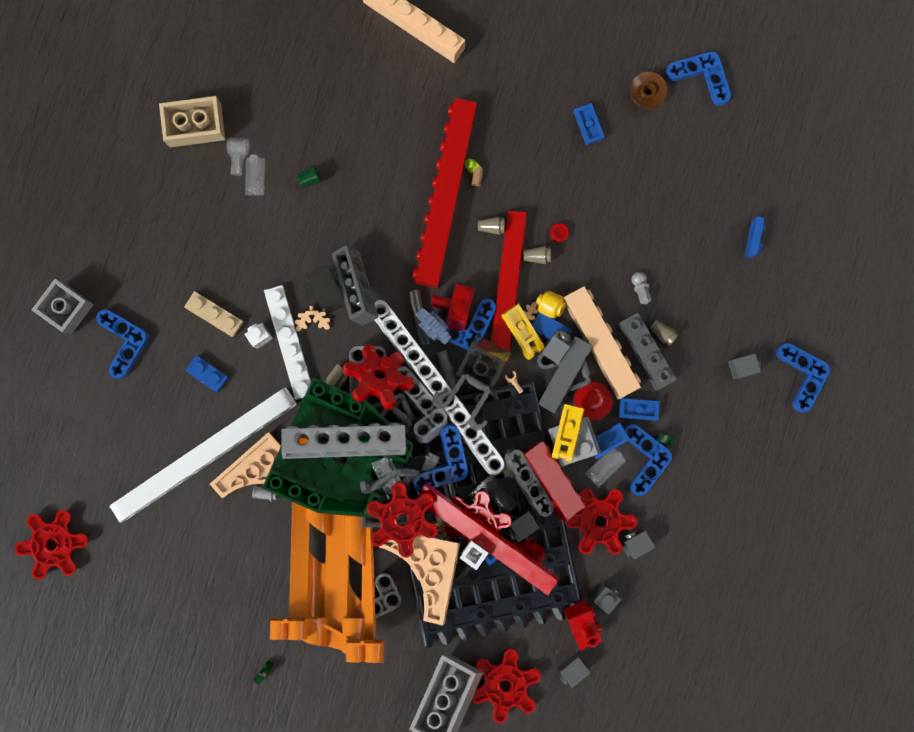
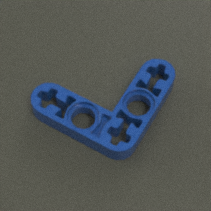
M714 52L673 62L666 69V77L670 81H679L704 74L711 99L717 106L725 105L731 97L720 58ZM708 58L710 59V61H714L712 65L710 63H705L708 60ZM688 63H695L697 70H689ZM673 68L675 71L681 70L677 73V75H675V73H671ZM718 75L720 83H713L711 76ZM719 93L721 95H725V98L723 100L722 98L717 97Z
M491 299L482 300L468 329L464 332L459 331V337L454 340L450 339L448 342L468 351L476 350L496 309L494 301ZM487 303L491 304L490 308L492 309V311L488 310L485 317H489L488 320L482 316H477L478 313L483 314L484 308L482 305H487ZM476 320L484 322L485 327L482 330L474 328ZM470 330L476 334H481L480 337L477 335L474 342L477 344L468 347L466 340H470L473 333H469Z
M101 310L96 316L97 323L125 340L109 367L110 376L116 379H124L148 343L149 336L146 331L114 312ZM103 316H108L109 319L115 321L114 324L105 321ZM121 323H125L127 325V331L125 333H120L118 331V326ZM132 332L138 335L141 334L143 339L142 341H137V338L130 334ZM127 349H132L134 352L131 359H126L124 356ZM120 359L124 362H128V365L119 362ZM121 367L122 374H117L115 368Z
M782 344L776 349L777 358L806 374L792 404L797 412H807L815 403L830 373V367L826 362L792 344ZM788 348V351H787L788 353H790V354H792V355H794V354H796V355H795L794 357H792V356H790V355H786V356L784 357V356H783V355H784V352L782 351V349ZM800 356H804L807 359V365L804 367L798 363ZM811 366H814V367H820V366H822L821 370L824 371V372L821 373V374H817V373H818V370L815 369V368H810V367H811ZM810 381L816 385L814 392L807 390L806 386ZM805 399L806 407L800 408L801 404L799 401Z
M446 424L440 431L447 464L420 471V476L411 481L413 487L418 491H421L427 483L436 488L463 480L467 476L468 469L460 432L454 425ZM448 429L454 431V433L451 434L452 440L454 442L457 441V443H451L450 438L446 436V434L448 433ZM453 447H457L459 450L456 457H450L449 451ZM451 462H457L458 467L462 469L459 472L460 475L454 473V471L457 470V467L455 463ZM438 471L444 472V479L441 481L435 480V474ZM428 474H430V479L433 483H431L429 480H426L429 479ZM420 477L426 480L422 486L416 483Z
M631 424L624 428L627 435H629L628 429H635L634 433L638 437H641V434L644 437L638 441V444L635 443L638 439L633 436L630 437L628 442L649 458L630 484V490L634 495L643 496L650 490L672 460V454L640 427ZM646 439L652 442V448L648 451L642 447V443ZM665 452V458L667 459L666 461L661 460L658 465L662 466L659 468L652 461L657 462L660 459L658 454ZM650 466L656 470V474L652 478L646 475V469ZM642 475L650 483L644 482L642 485L643 491L636 492L635 484H640L643 481L640 478Z

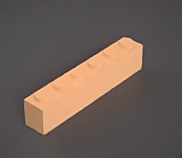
M363 0V3L453 63L457 61L465 49V39L406 0Z
M582 287L564 297L566 308L585 342L593 346L591 349L592 355L616 398L620 399L641 388L639 385L641 381L638 375L631 371V363L627 356H623L621 353L622 347L617 339L614 340L611 333L613 331L610 325L603 321V313L600 307L595 306L593 303L594 297L591 291Z

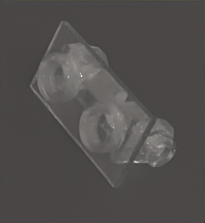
M250 155V158H246L245 195L264 196L265 158Z
M614 449L599 459L585 474L600 487L626 460L619 451L617 452Z
M388 456L371 463L379 480L393 470H396L392 459H389ZM399 475L382 485L388 499L392 498V485L396 482H401Z

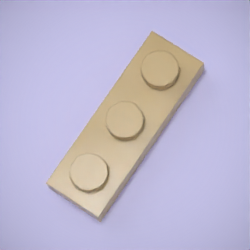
M195 291L184 306V308L233 338L244 323Z

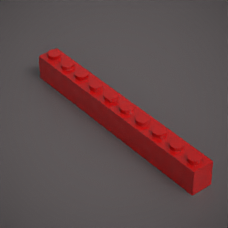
M454 98V103L449 105L448 115L451 117L450 121L445 123L444 133H447L446 140L441 142L440 151H443L442 158L437 160L436 169H439L438 176H434L432 187H435V191L429 197L428 205H431L430 213L426 212L424 222L427 224V228L421 234L420 241L423 242V247L418 249L416 260L420 261L418 267H415L413 272V278L418 285L437 289L439 286L477 102Z

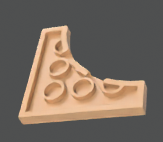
M268 432L213 480L210 485L221 498H225L233 491L244 486L264 484L281 447L280 443Z
M419 535L412 542L413 554L410 557L404 558L398 552L399 547L396 541L389 540L385 542L380 548L391 551L400 558H403L411 566L417 579L421 582L424 592L423 621L445 625L460 543L437 538H426Z

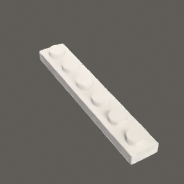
M283 285L264 290L294 397L295 400L304 397L311 380Z

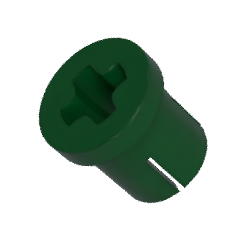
M314 165L310 166V169L297 174L303 188L315 183H322Z

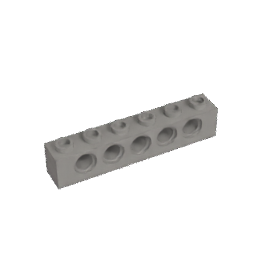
M390 423L388 426H380L379 424H369L368 426L351 424L348 427L329 425L327 428H319L314 425L307 428L289 426L286 429H282L283 459L405 455L406 451L405 425H400L399 423ZM366 436L370 440L368 442H361L359 438ZM381 436H388L390 440L383 442L379 438ZM324 437L327 438L329 441L325 444H321L318 442V440ZM341 437H347L349 441L347 443H341L339 439ZM305 438L308 442L302 445L298 443V440Z

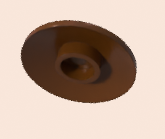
M654 72L638 74L630 85L632 100L642 108L651 109L659 106L667 95L665 80ZM648 90L650 95H646L644 91Z

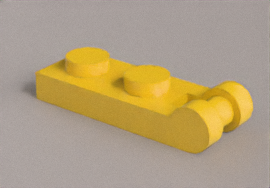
M519 304L514 305L501 315L528 360L533 358L536 352H541L544 349L542 341Z
M564 404L552 458H563L567 462L572 463L584 408ZM562 445L569 446L568 451L561 450Z

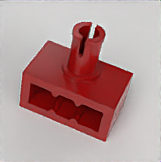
M456 284L453 297L450 299L433 295L431 307L445 309L449 312L446 325L450 329L465 331L475 288Z
M585 600L563 609L580 651L588 647H595L602 642L599 635L602 633L598 621H594V618L597 617L592 606L588 607Z

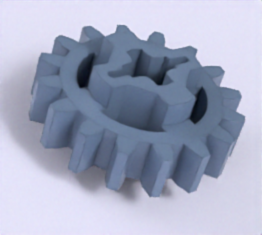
M421 308L416 313V316L421 321L419 326L434 341L438 339L446 344L451 339V336L446 331L449 327L433 311L429 313Z

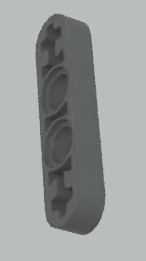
M509 450L505 454L504 461L534 513L541 517L550 516L553 512V504L526 457L520 450ZM513 455H517V458L515 459L516 462H512V460L514 459ZM523 470H526L528 473L525 481L521 479V472ZM533 486L537 488V495L535 497H532L530 494ZM542 504H545V511H541V509L543 508Z

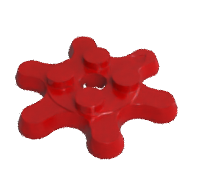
M366 345L361 351L364 357L363 363L347 362L343 366V373L345 375L355 377L359 381V386L353 390L352 396L354 400L362 402L368 396L375 395L380 398L384 408L392 409L396 405L393 392L396 389L412 390L414 381L411 377L404 376L398 371V367L404 362V357L400 352H395L390 357H380L373 345ZM377 371L384 375V378L379 379L375 377L374 373Z
M396 482L391 487L392 499L389 503L381 504L378 501H372L367 506L369 515L377 517L381 523L380 528L371 535L370 539L371 543L376 547L382 546L389 540L396 541L399 547V554L407 558L413 554L412 542L415 537L422 535L426 538H433L437 534V527L427 522L424 518V513L433 505L434 498L431 494L424 493L418 499L412 500L407 496L404 483ZM400 514L407 516V521L403 525L397 523V517Z
M590 489L581 490L579 494L585 507L581 513L575 514L569 520H564L568 528H579L583 532V539L579 543L580 552L589 554L597 543H604L611 554H619L622 551V544L618 539L619 532L622 529H633L637 525V519L633 515H622L618 510V505L623 498L621 491L613 489L609 492L606 499L598 500ZM597 516L605 518V524L602 527H598L595 524Z
M479 491L476 494L474 504L466 503L459 496H454L450 499L498 534L499 529L507 528L512 523L510 514H497L493 512L492 507L489 506L490 494L486 491ZM447 524L445 526V532L449 537L461 536L467 541V544L470 542L469 538L451 525Z
M67 510L59 511L56 514L55 520L50 524L45 523L37 514H32L27 518V525L32 530V537L28 541L18 542L15 546V553L19 556L31 555L35 559V566L32 569V576L35 579H43L47 575L48 569L52 566L59 567L62 573L67 576L74 574L76 571V565L71 559L72 551L75 548L85 547L88 543V537L83 533L75 535L70 533L68 523L71 520V514ZM51 539L58 543L54 550L48 546V542Z
M508 649L504 652V659L500 665H492L486 659H480L476 663V668L483 672L485 682L482 687L476 688L472 701L476 704L490 701L494 705L493 719L497 723H504L507 720L508 710L511 707L517 706L525 713H532L535 709V702L527 696L526 690L529 685L539 682L541 678L540 672L535 668L521 671L517 667L518 653L514 649ZM501 681H510L511 687L508 690H502L500 688Z

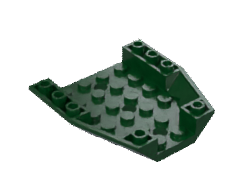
M313 377L290 426L307 428L312 425L319 428H327L329 425L348 427L351 424L368 426L369 424L388 426L390 422L368 402L356 401L351 394ZM366 436L359 438L361 442H368L370 440ZM324 437L318 440V442L321 444H325L329 441L327 438ZM341 437L339 441L341 443H347L349 439L347 437ZM405 437V455L348 456L344 464H339L336 461V457L283 459L281 444L262 489L316 513L377 518L369 515L367 512L368 504L372 501H378L381 504L389 503L391 501L389 500L391 487L396 483L399 475L383 484L377 491L371 493H362L360 483L366 481L367 484H371L376 481L372 477V472L375 469L382 472V478L393 470L401 469L407 463L414 445Z

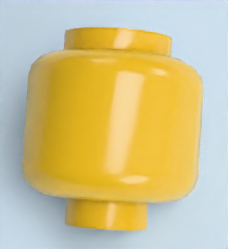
M552 291L540 294L536 301L538 311L553 319L557 316L560 317L566 307L564 297Z

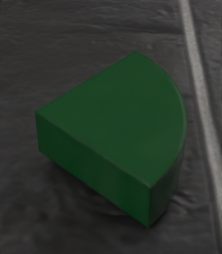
M657 434L655 440L673 446L676 438Z
M270 661L266 662L253 679V682L259 685L274 664Z

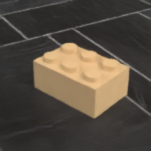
M216 96L159 104L163 141L169 147L226 140L222 106Z

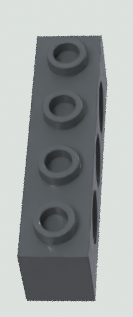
M345 245L332 253L349 319L364 326L378 318V313L360 252Z
M638 313L618 324L655 391L677 380Z

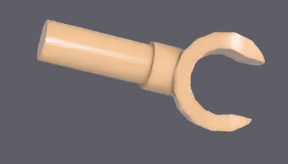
M512 371L514 376L512 379L505 375L507 383L513 384L517 391L522 393L523 390L518 384L516 372Z

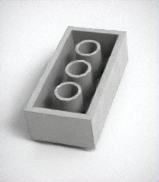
M451 654L442 655L409 730L412 732H458L483 672Z

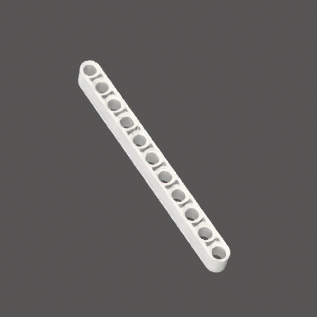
M382 300L376 301V310L379 308L385 310L384 314H378V318L375 319L376 323L396 350L403 355L404 361L432 397L436 391L431 386L435 383L441 385L442 389L438 391V400L443 402L444 399L449 397L452 390L389 305ZM394 323L397 327L390 330L386 326ZM400 338H405L408 342L405 345H401L397 341ZM416 353L419 355V358L411 360L409 355ZM427 368L431 373L424 376L420 373V370ZM454 395L453 405L443 409L447 414V419L458 428L461 438L486 472L490 475L499 474L504 468L503 458L482 430H474L476 432V437L469 438L466 435V431L472 429L469 425L471 415L456 395ZM462 414L465 420L457 422L454 416ZM485 445L488 448V452L481 454L478 451V446ZM491 461H497L500 465V468L498 470H493L490 467L489 463Z
M287 388L280 390L111 504V510L120 523L126 521L297 405L296 401Z

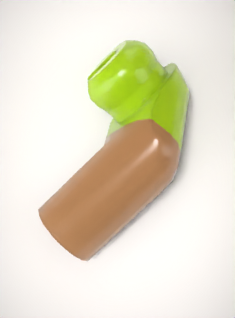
M467 159L465 167L473 175L471 185L481 186L483 168L476 160Z

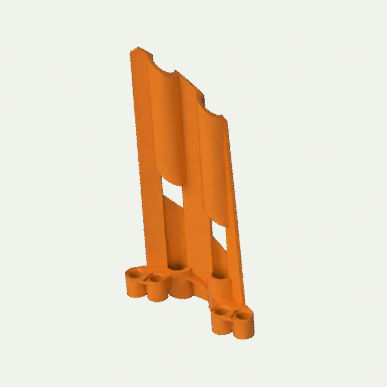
M305 438L299 440V444L302 445L308 442ZM292 502L289 618H270V640H303L306 643L317 646L332 647L342 650L346 654V662H384L385 640H376L373 544L370 539L373 530L372 528H361V517L320 514ZM310 523L326 534V563L319 562L309 550ZM350 556L362 564V601L356 596L349 584Z

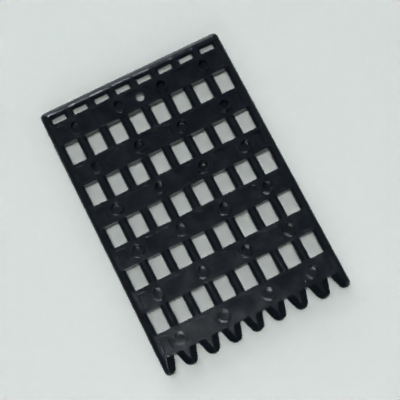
M534 380L518 382L522 389L529 388V394L519 396L513 384L489 388L490 394L488 396H491L492 401L485 402L474 418L477 424H482L483 421L496 420L500 439L490 442L502 458L505 457V450L516 449L523 452L535 442L541 441L548 445ZM478 390L458 394L456 397L460 402L473 401V405L465 407L471 415L483 396L484 391ZM510 392L511 397L499 399V394ZM410 404L413 412L416 411L417 417H414L413 426L405 434L409 441L410 438L415 437L414 425L423 418L412 404ZM424 404L422 408L428 409L431 407V404ZM402 406L397 407V408L400 409L402 412H404ZM388 410L384 418L395 415L391 413V410ZM534 412L538 431L526 433L523 414ZM457 415L454 416L457 422H463L457 420ZM515 416L519 435L507 437L504 418ZM398 418V421H393V422H390V423H399V424H400V423H402L403 421ZM436 418L434 422L441 423L444 419ZM485 426V428L482 429V432H483V433L485 434V436L488 438L487 430H486V426ZM422 429L418 434L425 435L428 430ZM461 438L470 485L459 487L458 481L453 482L455 495L463 498L468 504H474L476 494L479 491H486L490 494V500L494 501L497 514L504 513L501 498L512 496L516 515L511 516L512 520L524 513L520 494H523L514 478L497 479L496 475L488 473L489 481L478 483L474 464L480 462ZM430 442L423 444L425 455L413 457L411 452L407 463L402 468L415 469L420 472L426 460L425 456L429 452L432 453ZM485 445L478 446V451L481 454H486L488 448ZM458 448L450 449L449 451L450 457H456L459 453ZM444 451L433 453L440 457V463H437L436 467L447 464ZM493 461L489 463L490 467L495 470ZM528 473L521 474V479L525 481ZM399 475L397 481L400 479H405L406 477ZM411 483L413 497L408 498L415 500L419 496L420 491L413 487ZM535 486L530 490L532 497L537 495V488ZM436 487V488H435L436 490H438L439 492H441V493L443 494V490L440 491V488H439V487ZM534 511L530 512L539 526L538 530L545 551V559L541 565L555 575V567L566 565L570 580L569 584L559 585L557 582L549 595H546L533 584H531V592L521 593L517 578L519 574L498 559L490 566L486 561H483L477 570L469 564L455 568L452 584L456 607L447 610L445 625L423 621V588L420 580L417 579L411 566L407 563L424 647H432L435 633H437L443 644H450L453 629L457 630L462 640L467 641L471 637L472 625L476 626L481 636L486 637L490 634L491 621H494L498 629L505 633L509 630L510 617H514L517 625L524 629L529 623V613H533L537 622L543 625L548 620V609H552L558 620H564L566 615L563 609L567 608L568 605H574L582 601L564 520H559L554 511L548 517L538 516ZM558 526L562 545L550 547L547 529ZM509 528L499 529V535L510 542V536L507 533ZM527 536L526 538H524V539L521 540V541H525L526 539H529V536ZM446 537L444 539L460 543V547L463 546L464 549L467 546V541L464 538L455 540L454 537ZM509 577L513 595L502 598L498 579ZM490 581L494 599L483 602L479 583ZM471 585L475 603L463 606L460 587Z

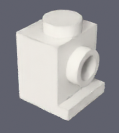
M256 323L247 329L248 332L245 333L251 345L256 349H259L273 339L263 323L259 325Z
M470 540L463 550L460 559L477 570L488 552Z

